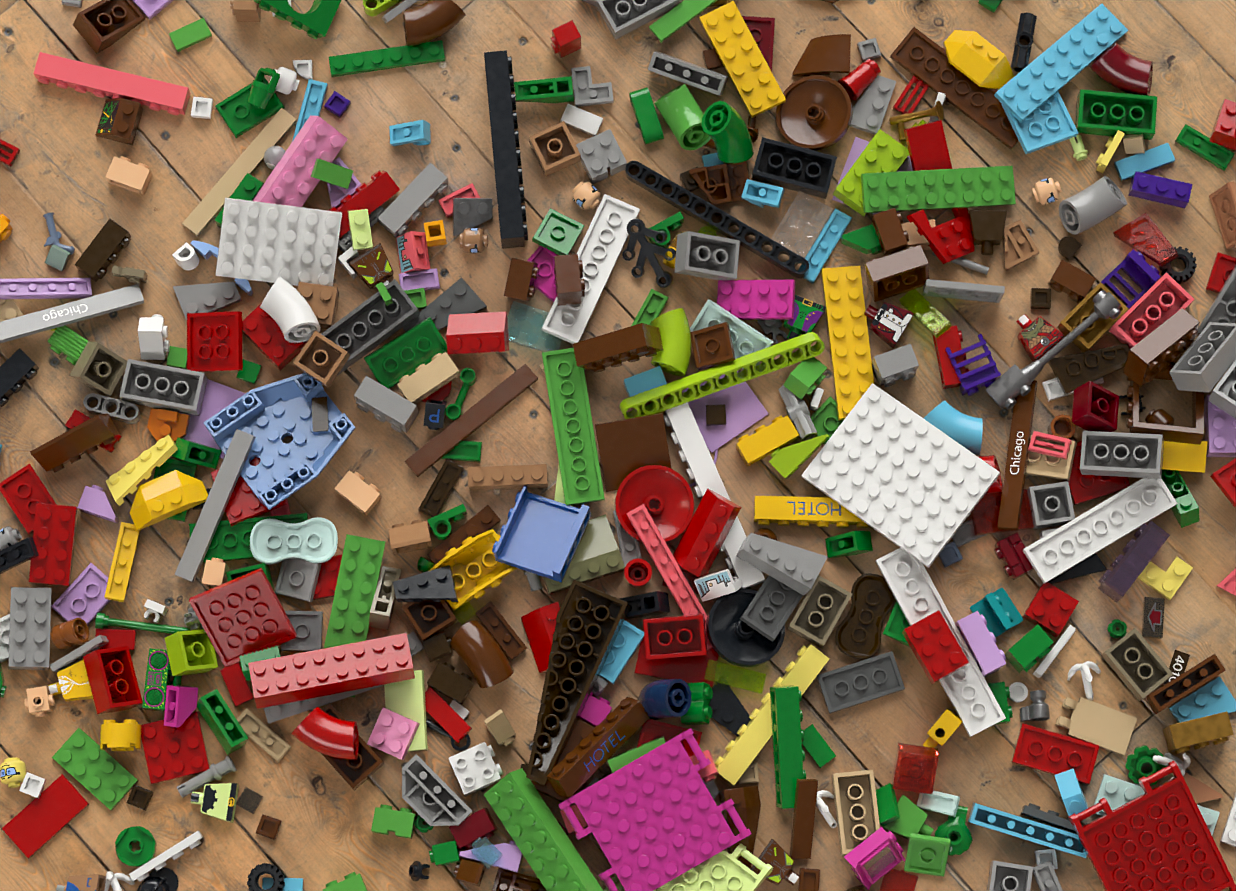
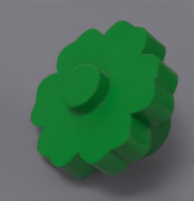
M1147 745L1136 747L1134 754H1129L1125 763L1126 768L1129 770L1128 777L1135 784H1139L1138 779L1148 777L1167 767L1152 760L1153 756L1159 755L1164 757V755L1157 748L1149 749Z

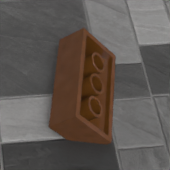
M109 413L100 414L30 451V453L46 472L54 471L56 473L64 469V464L70 461L72 464L82 459L80 455L86 452L89 455L97 451V446L102 443L108 445L114 442V437L119 435V432Z

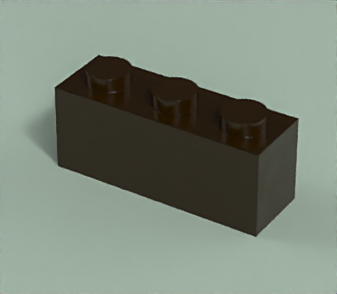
M109 219L75 263L76 268L95 282L98 279H102L107 273V267L110 263L113 264L118 259L120 250L126 248L130 243V233Z

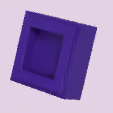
M334 91L325 103L324 108L340 118L351 104V101Z

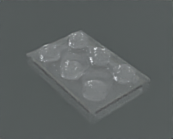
M799 191L771 239L801 257L806 258L832 214L833 209Z

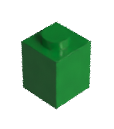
M455 840L432 845V850L429 851L431 863L435 862L436 866L460 862Z

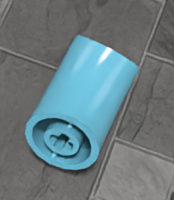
M946 401L940 403L923 418L973 454L980 455L983 433L982 418L963 414Z

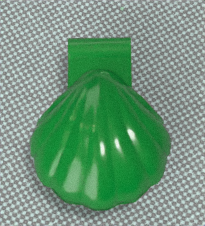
M958 806L956 816L948 815V820L935 831V837L950 839L948 853L950 856L961 855L972 844V834L965 825L968 807Z

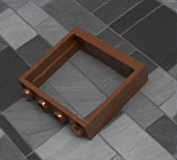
M1168 365L1167 369L1162 373L1156 374L1154 379L1173 381L1170 371L1174 366ZM1127 377V381H1130V385L1127 388V397H1130V401L1127 403V413H1130V418H1127L1126 427L1130 429V433L1163 435L1164 441L1201 444L1204 436V392L1192 391V428L1139 422V385Z

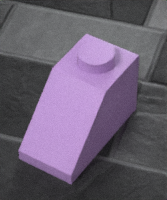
M96 485L91 487L85 486L77 508L90 515L118 523V517L108 496L103 492V488Z

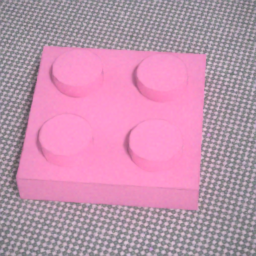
M383 707L367 744L404 760L420 723Z

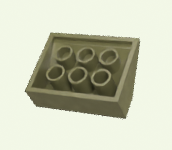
M606 514L589 520L562 582L543 577L549 595L570 588L573 580L584 584L624 571L625 566Z

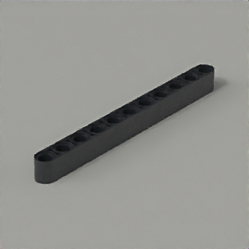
M630 161L626 165L627 178L641 188L727 238L740 240L741 246L792 276L804 278L808 274V261L795 252L642 163ZM632 168L640 170L636 175L630 174L629 171ZM649 177H653L656 179V182L649 185L646 183V180ZM665 187L672 188L670 194H664L662 190ZM685 196L689 198V201L686 204H681L679 199ZM698 206H703L706 210L704 213L699 214L695 209ZM714 216H720L722 218V221L720 223H714L712 221V218ZM735 225L739 230L736 233H731L728 228ZM753 235L756 239L754 242L749 243L745 240V237ZM764 245H770L772 250L764 252L761 248ZM785 254L789 257V260L781 262L778 257ZM798 264H803L806 269L802 272H798L795 269V266Z

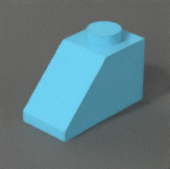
M1074 768L1056 774L1055 779L1068 815L1078 814L1088 809V804Z

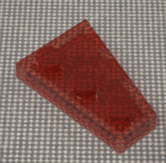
M1147 213L1113 232L1114 237L1160 266L1178 257L1177 251Z

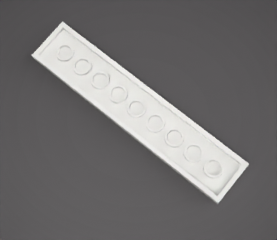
M901 548L877 559L875 562L909 625L911 626L939 610L968 659L969 663L967 666L941 679L940 683L960 720L963 721L962 724L969 737L1006 719L924 565Z

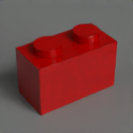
M573 20L552 30V37L550 38L552 42L551 47L555 54H559L560 58L581 49V35Z

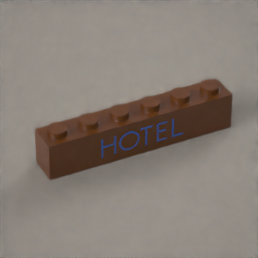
M630 697L623 699L599 725L594 727L593 731L586 738L580 741L575 749L569 752L552 769L547 778L557 794L570 798L649 719L639 700Z

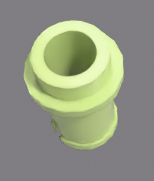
M1077 135L1076 140L1075 137L1070 138L1069 140L1074 151L1073 157L1077 161L1086 159L1088 157V150H1085L1082 136Z

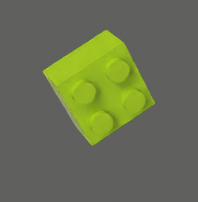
M204 629L180 631L164 638L172 676L202 674L218 668L215 649Z

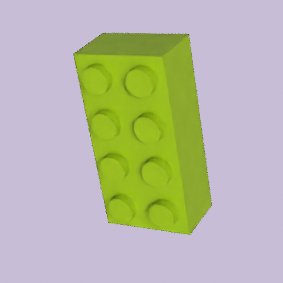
M879 129L836 187L833 195L864 217L867 213L863 211L861 174L897 172L909 156L908 149Z

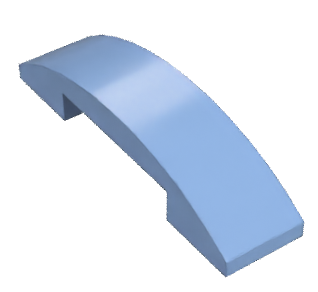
M193 240L190 243L193 249L206 260L211 255L216 258L218 257L219 248L201 241ZM235 278L236 285L249 296H252L253 291L249 281Z

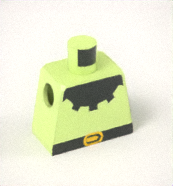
M237 783L205 784L203 793L192 792L191 803L201 805L202 814L234 823L239 785Z

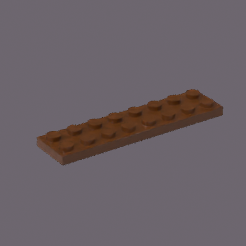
M913 27L890 55V58L917 77V79L922 80L925 85L927 84L937 94L938 92L944 93L946 101L1012 150L1019 140L1001 105L1002 103L994 96L998 90L996 88L978 86L949 63L946 51Z

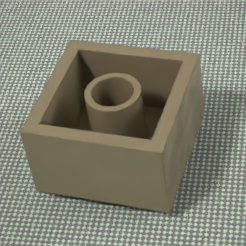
M88 341L70 376L101 395L111 396L126 368L127 361L101 344Z

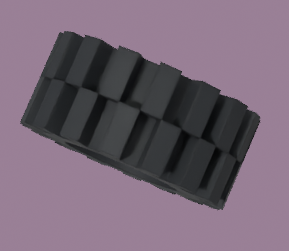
M1179 246L1178 248L1173 247L1171 250L1169 249L1160 261L1161 275L1163 276L1167 272L1178 284L1186 282L1195 272L1197 264H1195L1196 257L1193 258V253H1189L1187 248L1184 250ZM1173 259L1183 260L1185 270L1182 272L1174 271L1171 267Z
M270 863L256 865L247 877L249 891H283V886H285V878L282 871ZM270 874L273 877L274 883L270 889L264 890L260 888L258 880L261 875Z

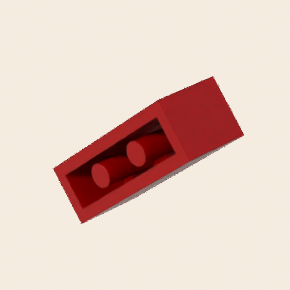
M957 325L934 329L932 336L943 389L960 387L961 383L945 349L949 347L952 353L962 350L960 343L963 342L961 330L958 331ZM966 353L954 358L957 364L967 360ZM965 366L960 368L961 374L969 372V368H965Z

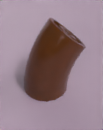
M428 0L418 7L403 10L406 45H419L442 36L456 26L466 14L452 0Z
M477 620L465 623L455 633L451 641V648L468 666L480 688H488L499 684L514 673L509 660L498 643Z

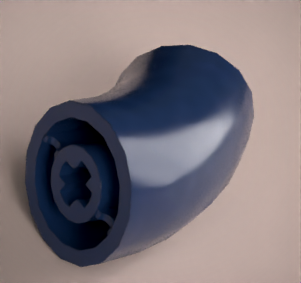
M682 679L653 681L640 691L638 697L649 718L653 720H660L666 717H682L689 710L692 701L690 688Z

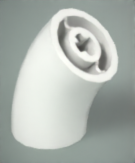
M279 277L267 293L260 308L276 321L286 341L291 343L305 342L310 339L315 330L320 332L321 327L312 308L304 297L291 284Z

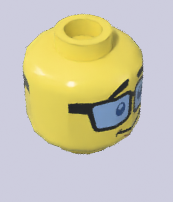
M17 757L4 759V762L0 764L1 782L7 784L8 788L20 787V783L23 782L26 775L25 762L20 761V758Z

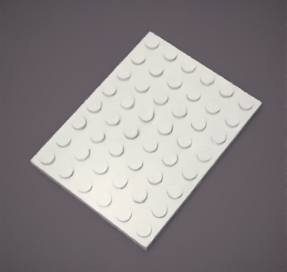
M872 383L801 476L929 568L998 478L1000 472Z

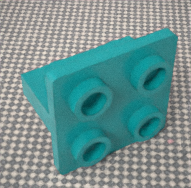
M1003 587L987 594L982 600L970 607L972 613L978 611L980 615L982 614L987 621L986 627L989 632L994 634L995 638L1023 621L1022 616Z

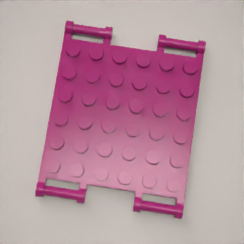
M691 728L558 804L577 833L575 836L578 840L591 832L596 838L612 866L598 875L600 880L604 881L609 891H618L610 877L614 873H616L625 891H654L752 834L749 828L745 827L733 806L735 803L732 798L717 806L697 772L711 764V762L703 754L693 736L694 732ZM685 738L699 761L695 766L680 742ZM574 802L589 826L586 829L582 828L570 807ZM727 810L740 832L738 835L734 836L721 811Z

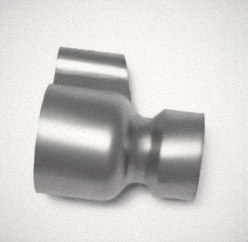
M1031 691L1030 699L1033 703L1019 709L1020 721L1049 720V706L1044 702L1046 691Z

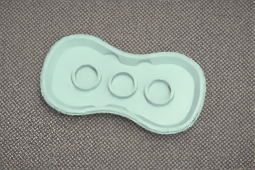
M320 517L293 524L277 519H264L253 527L250 536V548L253 557L265 564H275L290 558H300L312 563H323L334 556L338 544V535L334 524Z

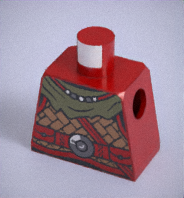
M1024 314L1016 321L1023 329L1017 336L1018 340L1032 362L1039 360L1064 337L1059 330L1041 316L1032 322Z

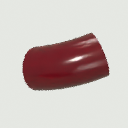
M1118 43L1110 47L1089 66L1100 78L1115 88L1130 94L1150 95L1153 61L1131 55Z

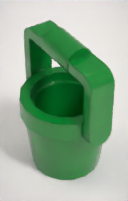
M260 68L255 80L251 84L252 87L247 103L265 110L270 99L275 94L280 74L271 68ZM264 75L272 77L269 85L262 83Z

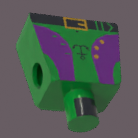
M795 295L794 319H785L783 326L790 330L787 340L812 332L823 316L826 307Z

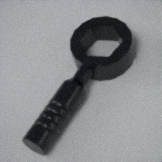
M429 719L426 721L427 728L444 737L451 738V745L456 751H465L470 747L471 739L468 734L465 736L467 738L466 745L459 748L455 745L453 737L442 726Z

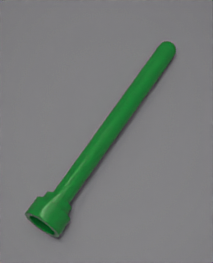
M98 612L95 621V628L98 629L114 626L170 634L180 631H191L190 628L109 618V616H106V613Z

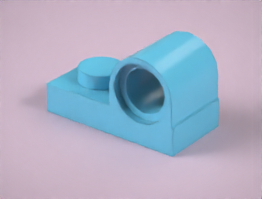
M425 120L389 126L390 145L392 146L409 143L419 146L431 144L430 123Z

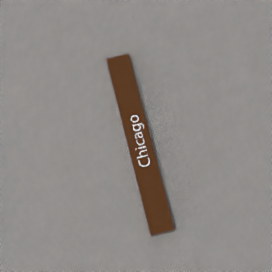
M1036 380L1032 381V384L1029 386L1031 391L1026 396L1019 394L1015 398L1016 404L1013 406L998 519L999 530L1019 529L1029 453L1028 447L1030 444L1038 384Z

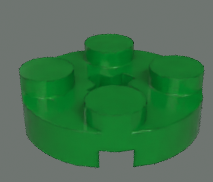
M141 826L124 829L118 835L115 842L118 858L129 866H143L153 858L156 852L157 843L153 834ZM139 841L141 849L133 852L131 843Z

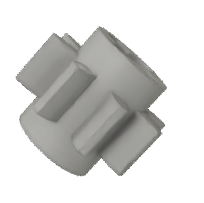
M189 608L188 613L184 614L185 625L190 630L204 629L193 608Z

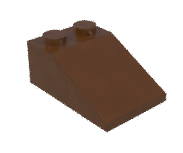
M101 0L79 12L73 26L97 54L113 45L145 20V16L131 0Z

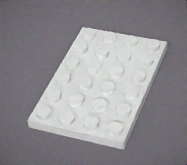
M225 198L215 275L275 283L281 277L289 284L298 286L299 282L333 287L342 212Z

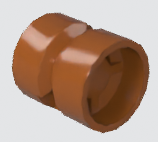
M81 618L60 623L51 630L52 641L60 650L88 641L89 628Z

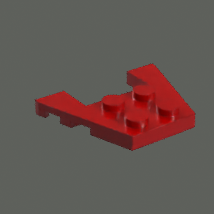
M951 208L955 218L933 228L928 221L924 209L906 217L910 223L913 222L918 229L916 231L920 236L924 235L930 243L928 246L942 264H946L975 251L968 208Z

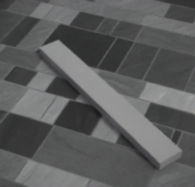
M236 429L174 575L191 582L195 581L254 443L255 436Z

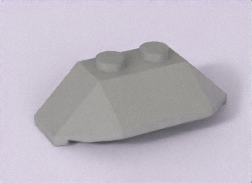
M417 754L402 768V798L430 826H459L473 812Z

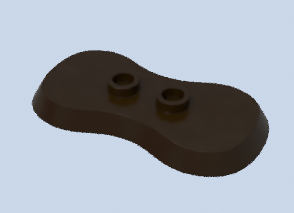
M872 573L863 574L854 582L851 591L850 611L838 626L835 634V642L841 652L862 660L869 659L878 652L881 645L882 623L896 603V599L885 578Z

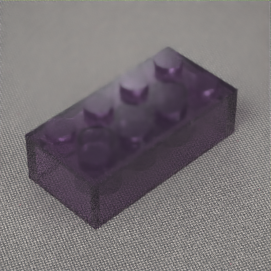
M1152 521L1147 525L1143 523L1134 534L1136 539L1132 538L1123 548L1124 555L1119 554L1110 565L1113 569H1108L1098 581L1101 583L1098 589L1116 603L1125 595L1170 536Z

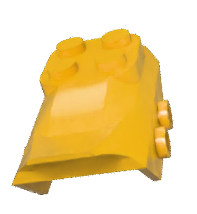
M494 529L479 534L474 538L468 537L462 542V546L457 549L453 547L445 553L446 556L429 570L450 565L458 602L445 601L453 611L474 597L479 599L486 594V589L497 587L502 583L501 579L518 569L495 560L492 550L494 543L499 541L501 536L496 534Z

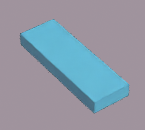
M1165 143L1146 150L1145 153L1135 154L1116 161L1114 166L1120 180L1123 181L1133 177L1135 171L1145 173L1175 162V157L1169 143Z

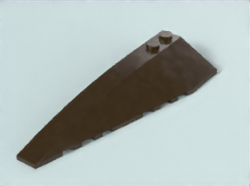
M573 580L557 614L536 732L534 734L526 778L544 786L548 781L547 775L555 767L579 719L630 609L627 602L576 580Z

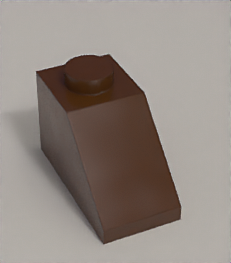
M462 859L461 863L456 864L453 874L457 875L456 880L480 887L485 866Z

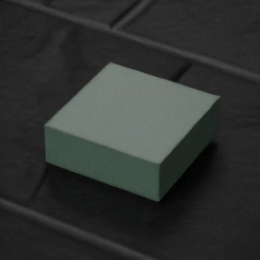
M52 245L45 263L63 271L71 253L56 245Z

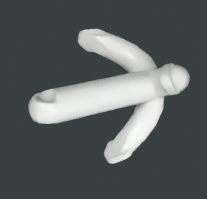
M1091 661L1075 664L1069 670L1067 680L1070 681L1071 677L1080 670L1086 698L1092 701L1093 690L1091 681L1093 677L1089 668L1098 674L1101 673V670Z
M1165 753V757L1158 755L1152 758L1156 763L1165 766L1175 761L1183 776L1185 775V769L1191 763L1190 757L1186 753L1182 754L1184 761L1171 753Z
M818 791L816 806L829 826L836 828L837 822L829 812L828 806L821 799L822 797L834 798V795L828 791Z
M108 871L106 873L107 878L104 891L109 890L110 884L113 891H122L118 880L125 881L130 885H134L135 882L132 881L131 877L123 873L114 874Z

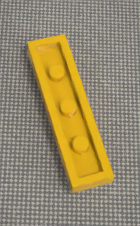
M121 522L105 591V599L119 602L125 601L140 530L137 531L134 524Z

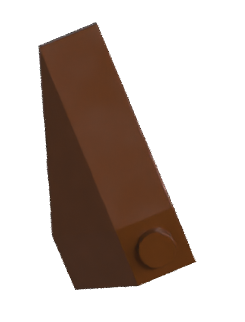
M758 786L718 791L720 804L732 798L735 803L733 806L745 827L749 828L752 833L728 847V853L731 855L737 846L742 843L746 846V850L753 854L761 808ZM726 809L723 810L722 815L734 836L738 835L740 832ZM740 856L737 859L746 867L751 868L752 863L744 857Z

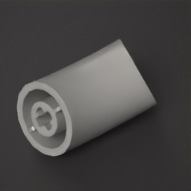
M1103 176L1091 186L1063 200L1059 205V216L1066 230L1073 235H1077L1118 212L1127 205V201L1117 185L1109 177Z

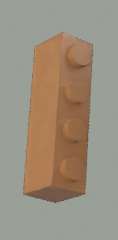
M547 464L468 467L469 491L522 489L523 486H527V489L548 488Z

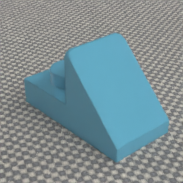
M747 179L741 198L760 208H764V205L779 208L785 190L782 187Z

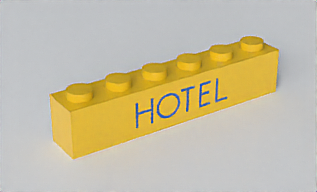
M754 497V522H758V525L768 526L770 523H778V526H789L790 523H797V526L807 527L809 524H817L818 527H829V524H837V527L846 528L849 525H856L857 528H868L867 523L830 497Z

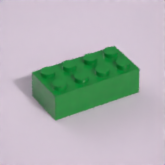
M1080 89L1077 96L1075 127L1078 133L1114 137L1119 130L1125 133L1124 135L1143 134L1144 140H1152L1156 127L1157 96Z

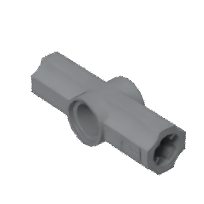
M782 385L778 389L786 405L787 414L791 422L794 423L802 441L814 438L818 434L810 418V412L805 401Z

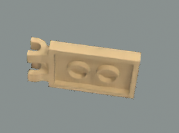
M1068 697L1064 699L1062 707L1071 709L1073 712L1070 720L1063 716L1058 717L1057 726L1069 729L1068 736L1099 745V747L1119 755H1125L1137 720L1136 717L1082 697L1079 698L1078 702Z

